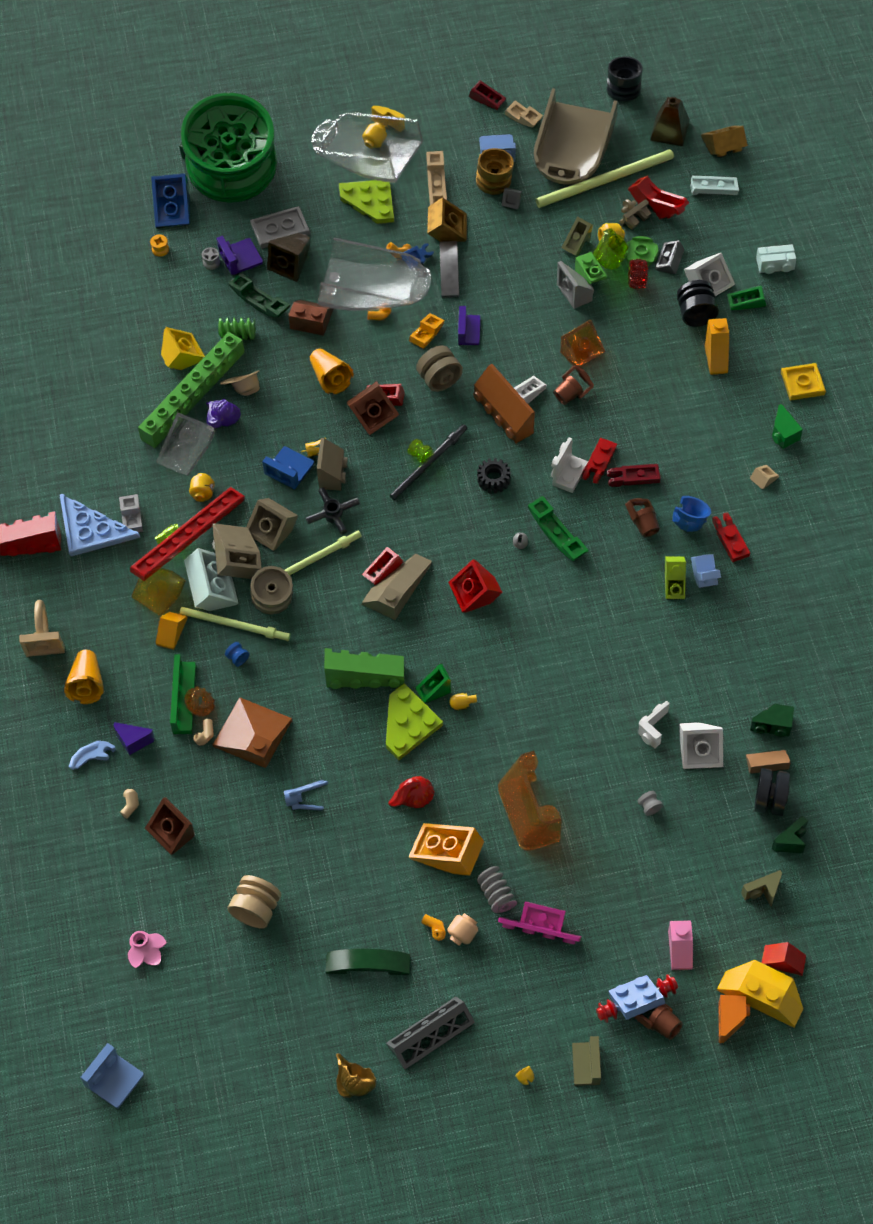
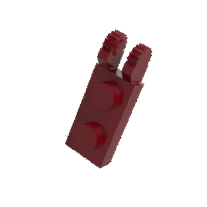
M658 464L622 466L607 470V476L611 478L608 484L611 487L660 483L661 480Z

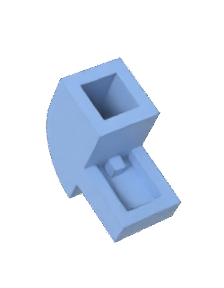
M713 554L691 557L693 573L698 587L718 585L717 578H721L720 570L715 568Z

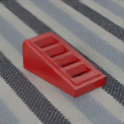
M401 384L380 385L386 395L390 393L387 397L394 406L403 405L405 391Z
M386 547L362 575L376 585L400 567L404 561L398 554Z

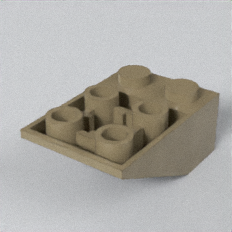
M213 524L217 574L220 576L252 579L255 573L262 568L260 552L249 529L246 527Z

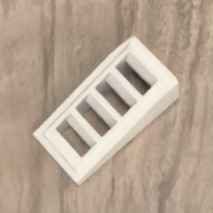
M532 376L514 387V389L528 404L546 389L547 385L535 376Z

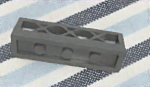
M454 997L386 1044L390 1051L396 1055L402 1068L407 1069L475 1022L464 1001ZM463 1012L467 1020L460 1025L455 1024L457 1015ZM442 1025L449 1026L447 1034L444 1036L437 1035L439 1027ZM424 1037H431L429 1046L426 1048L420 1047L421 1040ZM408 1048L414 1049L412 1057L405 1061L401 1053Z

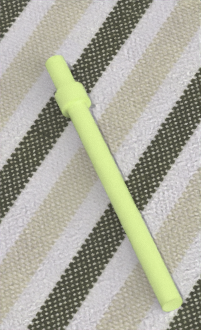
M356 531L348 536H342L337 539V542L290 566L285 571L290 576L332 552L350 546L349 543L362 537L361 533Z
M185 607L180 609L181 615L262 634L270 639L278 638L286 641L290 639V633L278 631L274 627H261Z

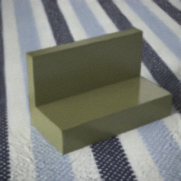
M590 1036L589 1042L572 1043L574 1086L600 1085L599 1036Z

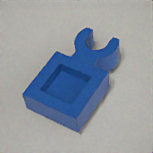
M428 243L424 244L420 249L418 246H415L402 253L401 256L410 270L423 264L426 261L425 258L432 256L433 251L426 252L425 250L429 246Z

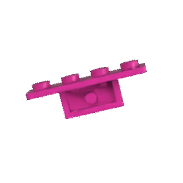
M525 901L521 921L499 917L498 922L503 923L502 927L514 929L516 926L523 928L522 932L534 934L537 931L543 933L542 937L555 939V936L561 937L563 942L575 944L576 941L580 942L581 936L561 932L566 911Z

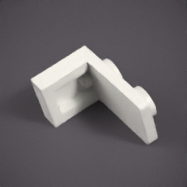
M665 701L662 705L658 704L653 709V713L649 716H644L639 721L638 734L646 744L654 748L660 745L662 734L653 725L668 713L670 705L668 701Z

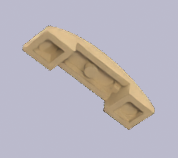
M443 151L426 152L430 205L442 197L447 200Z

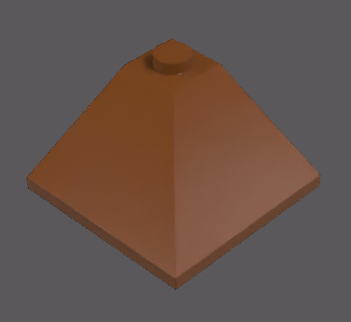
M239 697L214 741L213 747L266 768L292 722V718Z

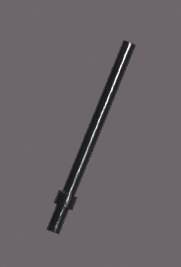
M462 424L455 432H451L447 436V440L390 494V497L393 500L398 498L451 445H455L460 440L459 437L468 429L467 426Z

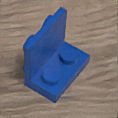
M286 446L281 449L274 459L266 456L262 461L265 475L293 489L297 488L314 465L313 460Z

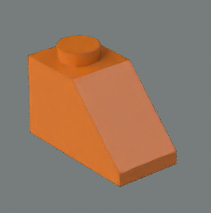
M720 995L718 1002L719 1043H724L745 1023L746 1016H750V1004L746 1003V996Z

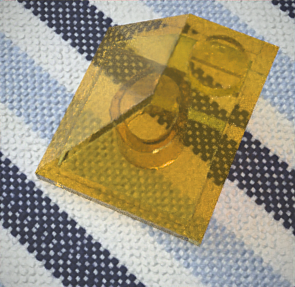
M160 568L145 581L139 578L131 597L162 616L179 598L186 580L171 570Z

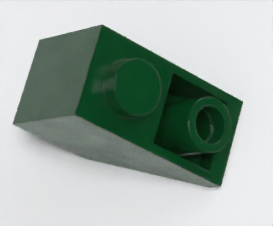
M773 704L752 718L750 731H755L759 734H775L778 737H789L792 729L794 707Z

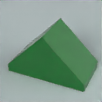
M439 664L415 688L422 701L428 703L451 693V679L443 664Z

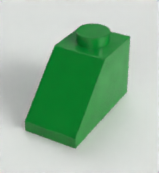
M780 404L778 405L772 438L776 444H779L784 449L801 440L803 429L785 407Z

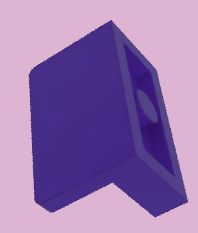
M459 306L458 345H479L480 315H466V306Z

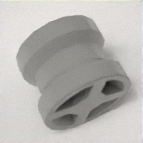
M212 247L203 250L202 259L204 267L210 270L218 268L220 265L218 250Z
M649 791L638 799V803L640 806H643L646 816L655 814L663 807L662 802L657 800L655 791Z

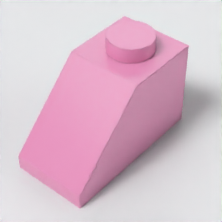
M670 921L668 934L671 970H692L693 937L691 921Z

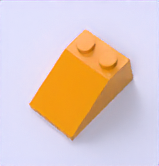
M423 823L409 858L452 874L470 876L484 840L473 827Z

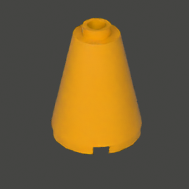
M316 349L312 352L310 362L321 388L326 393L338 394L349 387L351 376L352 378L354 376L353 369L349 364L323 349Z
M82 650L77 653L66 680L64 692L66 697L73 702L75 699L79 700L80 704H91L98 701L104 692L97 657L93 651Z

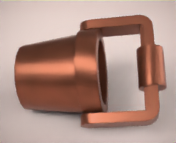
M575 365L562 376L563 381L553 393L559 402L566 405L577 396L581 399L594 387V384L585 370H582L579 365ZM573 370H576L583 381L588 384L589 387L583 391L578 381L569 375Z
M633 498L625 504L633 523L636 524L643 537H650L659 532L660 527L656 513L648 499ZM634 506H645L644 509L637 512L634 509Z
M667 1004L658 1006L649 1017V1020L642 1014L634 1016L646 1028L660 1033L669 1040L679 1033L683 1025Z

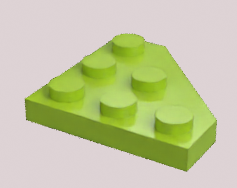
M389 179L339 183L340 201L352 205L354 210L362 215H368L377 224L394 222Z
M405 683L389 695L386 748L400 760L443 726V721Z

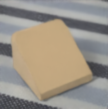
M764 465L755 468L750 479L761 489H764L779 476L770 467Z

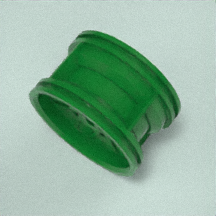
M238 93L211 95L196 103L188 111L181 127V140L185 153L188 177L200 193L219 202L232 203L251 199L269 186L276 173L277 155L274 145V126L268 111L253 98ZM198 150H206V152L201 157Z

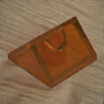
M588 320L561 336L560 352L573 366H582L605 352L592 320Z

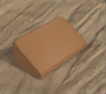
M786 750L746 754L749 773H759L761 768L776 771L789 769L790 759Z

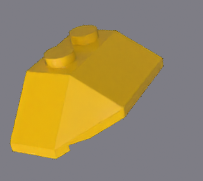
M756 960L727 970L717 988V991L725 995L746 996V1003L750 1004V1007L795 1028L803 1011L794 979Z

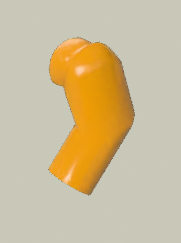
M392 242L386 246V249L396 257H402L403 252L412 248L409 244H404L402 248H398Z
M425 914L422 924L431 927L432 936L435 940H443L446 935L443 922Z

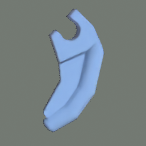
M95 741L80 748L72 756L69 768L71 770L79 769L88 760L92 759L108 760L109 755L105 751L111 750L114 752L116 748L109 742Z

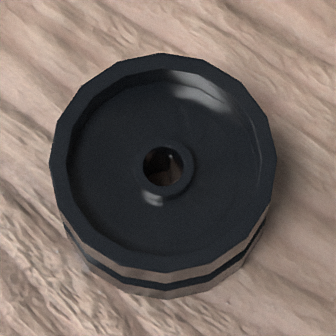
M761 768L754 812L765 813L770 801L772 815L783 816L789 795L790 773L779 771L776 775L775 783H772L773 771Z

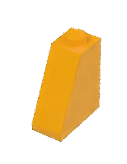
M726 318L708 320L705 350L710 375L728 373L729 329Z

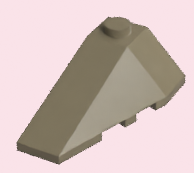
M414 554L400 567L372 587L363 600L362 605L396 620L431 566L432 561Z

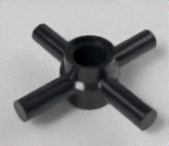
M320 488L318 492L324 501L323 511L306 517L307 524L325 518L328 522L335 523L341 535L347 533L341 516L344 510L360 505L358 498L340 504L338 500L330 499L325 488Z

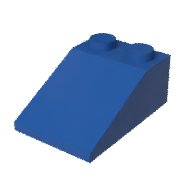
M186 174L152 176L155 227L189 225L190 201L189 184Z

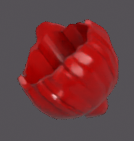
M422 776L412 777L400 784L388 804L390 806L406 805L412 808H423L431 802L435 791L428 779Z

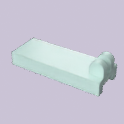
M692 176L690 187L692 195H697L698 193L738 195L739 192L736 177Z

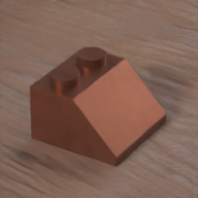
M304 300L295 301L289 313L290 329L324 336L334 307Z
M377 381L347 401L349 407L369 435L399 415Z

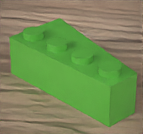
M325 648L324 670L327 687L333 689L341 687L379 688L380 686L397 688L404 684V656L378 654L375 657L368 652H361L359 655L349 654V650H341V653L332 652L330 648Z

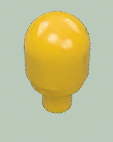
M467 693L455 694L450 698L449 703L455 710L465 709L469 707V704L476 703L477 697L476 695L467 696Z

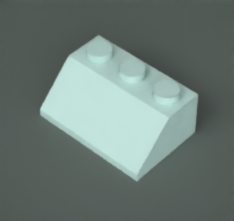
M197 548L184 560L196 608L212 611L238 604L232 577L217 574L215 553Z

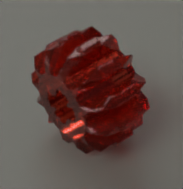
M631 259L628 267L629 287L634 289L645 288L648 280V264L646 260Z

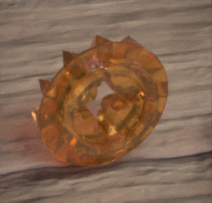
M197 686L191 688L186 693L185 705L191 713L197 716H206L214 709L215 699L212 698V693H208L205 688ZM201 696L203 703L199 706L198 698Z

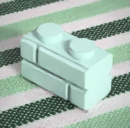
M793 244L758 248L756 260L759 273L771 274L776 271L789 272L794 270L796 256Z

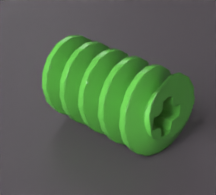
M219 318V336L221 335V338H223L230 332L239 338L242 336L243 340H247L248 336L250 340H254L256 335L255 318L253 323H251L250 318H247L246 323H244L243 318H240L239 323H237L236 318H233L232 323H230L229 318H226L225 323H223L222 318Z

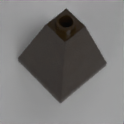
M667 97L657 113L650 141L678 146L684 145L690 119L681 99Z
M295 233L270 240L268 242L267 270L297 282L310 248V237L305 234Z

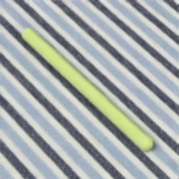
M666 150L536 198V204L538 208L672 160L674 153L672 150Z

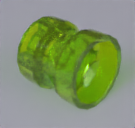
M419 439L413 440L407 450L410 456L417 457V460L421 463L433 452L432 447L424 445Z

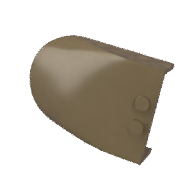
M552 88L534 147V160L539 172L548 180L559 184H575L592 176L598 169L610 142L617 119V101L613 102L611 113L556 102V90Z

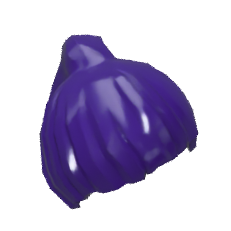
M226 399L206 402L209 408L206 420L210 428L228 427L240 419V409L236 405L227 402Z

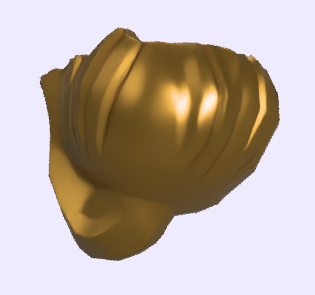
M336 1054L339 1067L336 1082L338 1093L341 1096L347 1098L363 1096L376 1087V1078L370 1068L365 1069L356 1063H349L341 1054Z

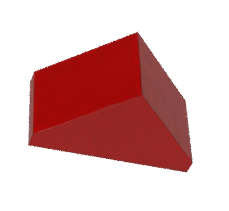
M789 942L770 944L764 947L761 963L776 970L802 976L806 954Z

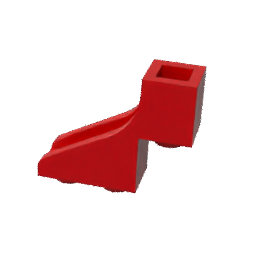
M648 176L638 179L628 188L638 204L646 199L659 219L664 217L668 219L674 214L679 215L685 211L684 207L689 204L685 197L659 189Z

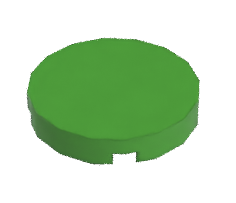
M644 236L632 238L624 247L626 260L638 267L653 264L659 254L658 245L651 238Z

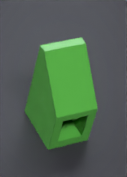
M592 252L575 257V271L584 277L588 284L607 278Z

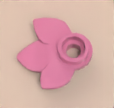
M137 931L130 937L131 948L128 952L130 964L134 968H138L143 962L151 966L159 965L161 962L159 948L167 944L164 937L157 933L148 934L144 931ZM144 940L143 944L140 945L137 944V941Z

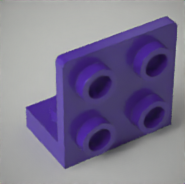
M223 236L216 238L218 252L231 276L263 264V260L250 238L231 245L229 241H225Z

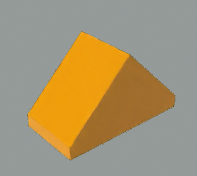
M168 612L160 617L156 645L174 650L187 621V616Z

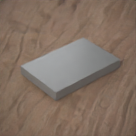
M299 206L250 220L261 249L268 247V242L273 239L295 233L310 235L309 228Z

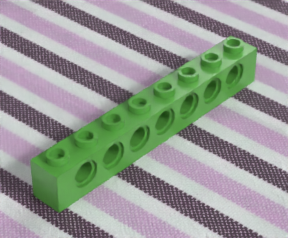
M228 332L138 427L140 439L156 448L244 354L243 340Z

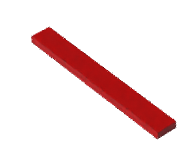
M232 487L228 488L130 567V572L143 581L147 580L210 529L213 524H216L241 504L245 496Z

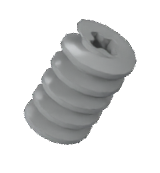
M498 866L486 869L477 879L494 913L506 912L517 905L516 900L510 901L514 895L512 893L507 894L510 891V887H503L507 884V881L505 879L500 880L503 877V873H497L500 870Z

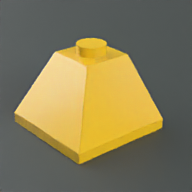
M169 327L164 329L161 355L167 367L183 370L199 363L205 357L192 333Z

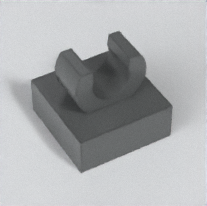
M505 188L501 206L518 209L520 207L522 191Z

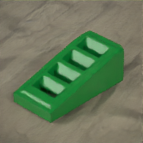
M762 285L727 294L731 310L766 306Z

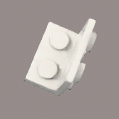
M570 437L566 443H562L558 457L555 456L551 466L553 470L551 477H553V486L573 493L586 469L588 461L572 455V438Z

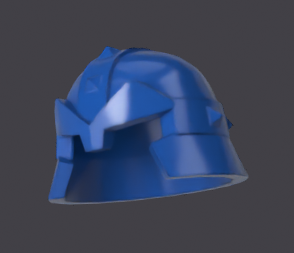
M682 496L680 503L683 504V507H675L672 521L683 531H697L707 522L706 519L710 516L711 509L708 504L698 498Z

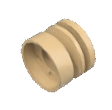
M250 875L243 876L240 885L236 889L238 894L232 897L227 908L228 912L246 925L265 928L273 915L271 909L276 908L277 902L280 900L281 892L277 887L264 879Z

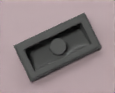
M679 240L664 243L655 267L657 271L670 274L677 273L684 252V247Z

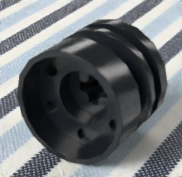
M622 56L613 59L609 63L606 90L610 97L618 101H631L639 96L643 71L641 62L632 57Z
M693 280L682 285L677 291V300L682 320L686 325L700 327L707 325L708 320L717 318L719 309L711 283L705 280Z

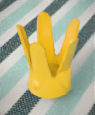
M320 440L305 443L306 450L301 452H307L308 458L315 455L318 456L319 454L317 453H319L320 447L315 446L320 444Z

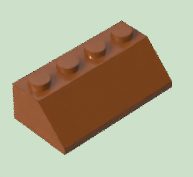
M490 364L474 384V398L484 406L488 414L494 417L496 424L505 430L508 438H512L515 443H518L534 433L535 412L496 367Z

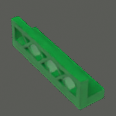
M174 654L170 725L173 734H193L196 662H182L180 654Z

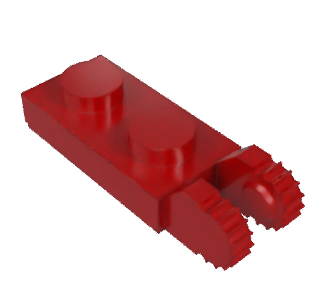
M603 438L599 439L587 463L582 479L587 480L592 471L596 473L593 483L598 484L615 453L617 443Z
M728 512L723 514V519L727 525L723 528L720 519L717 516L713 517L712 522L717 530V535L731 561L735 562L750 557V551L736 525L733 524L730 514Z

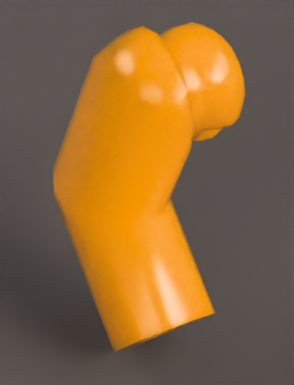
M383 303L382 308L378 311H368L367 319L384 320L391 313V305Z

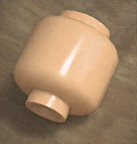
M466 914L462 916L457 915L448 927V933L451 935L450 940L459 946L461 943L470 944L478 932V927L476 926L478 922Z

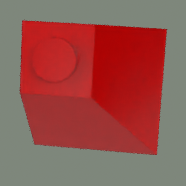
M474 559L448 582L464 613L491 604L503 593L496 578Z

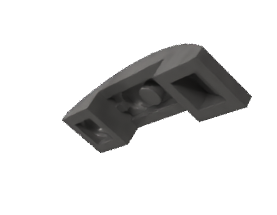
M440 241L441 297H459L457 241Z

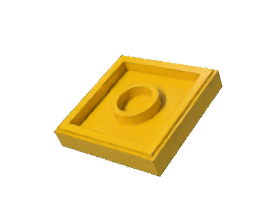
M816 363L781 368V375L790 401L825 395L826 390Z

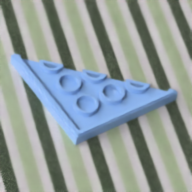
M60 494L70 556L140 538V534L137 531H133L127 528V526L107 518L100 512L91 510L84 504L72 500L64 494Z

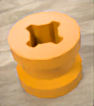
M159 234L151 238L152 253L158 257L165 256L169 252L167 238Z

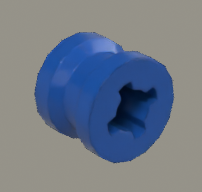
M239 642L231 644L225 652V656L231 659L232 663L237 667L245 663L250 654L246 649H242V645Z

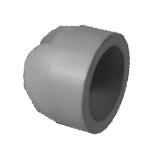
M520 532L516 533L513 537V545L518 549L525 548L528 545L527 535Z

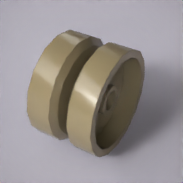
M442 345L436 346L423 354L416 365V370L425 380L427 386L432 391L438 392L455 384L461 377L463 367L454 357L451 350L447 346Z
M275 566L263 567L252 577L250 585L251 599L256 609L271 615L281 613L287 609L292 600L293 584L291 577L285 570Z

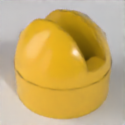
M530 1066L523 1068L515 1075L518 1081L524 1085L529 1084L528 1080L530 1082L534 1080V1073Z

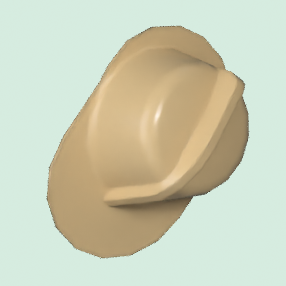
M259 371L233 377L220 382V384L231 383L237 393L247 396L260 389L257 377Z

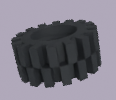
M489 458L488 462L484 460L482 465H479L477 481L483 491L488 489V493H491L492 490L494 494H497V490L501 493L503 488L507 489L508 485H510V467H508L506 462L503 464L502 459L498 462L497 458H494V461H491V458ZM496 472L499 473L501 477L498 479H490L487 477V474Z

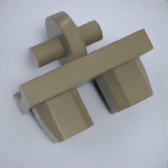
M629 199L623 201L621 211L622 213H627L619 221L621 226L626 224L632 230L640 223L635 216L638 215L643 221L649 218L652 214L647 208L649 202L645 199L635 206L637 204L635 200L632 202Z

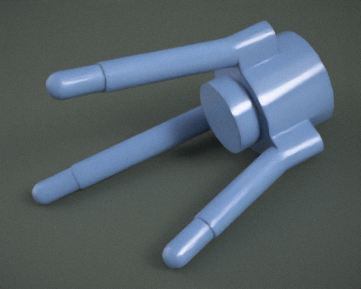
M320 780L296 789L285 790L286 805L292 806L293 810H323V806L302 805L299 802H303L302 792L327 785L328 781Z

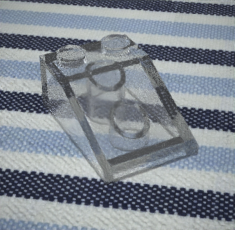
M177 412L156 463L189 476L210 446L216 429L206 423Z

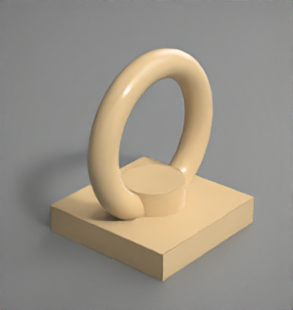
M37 600L34 606L36 632L34 634L19 635L20 644L26 657L65 653V646L59 632H49L48 618L44 602Z

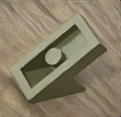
M577 217L562 249L578 256L585 241L590 242L593 224Z
M781 870L743 885L741 894L744 900L749 898L756 899L764 893L768 903L772 906L782 876Z

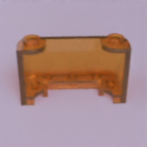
M535 751L522 754L498 784V791L519 846L524 850H533L559 842L561 837L562 820L558 810L551 805L539 807L531 788V783L537 779L535 770L538 766V759Z

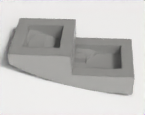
M138 494L119 497L123 525L133 531L142 532L143 527Z

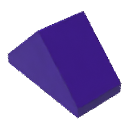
M114 722L115 733L129 755L153 743L155 740L153 729Z

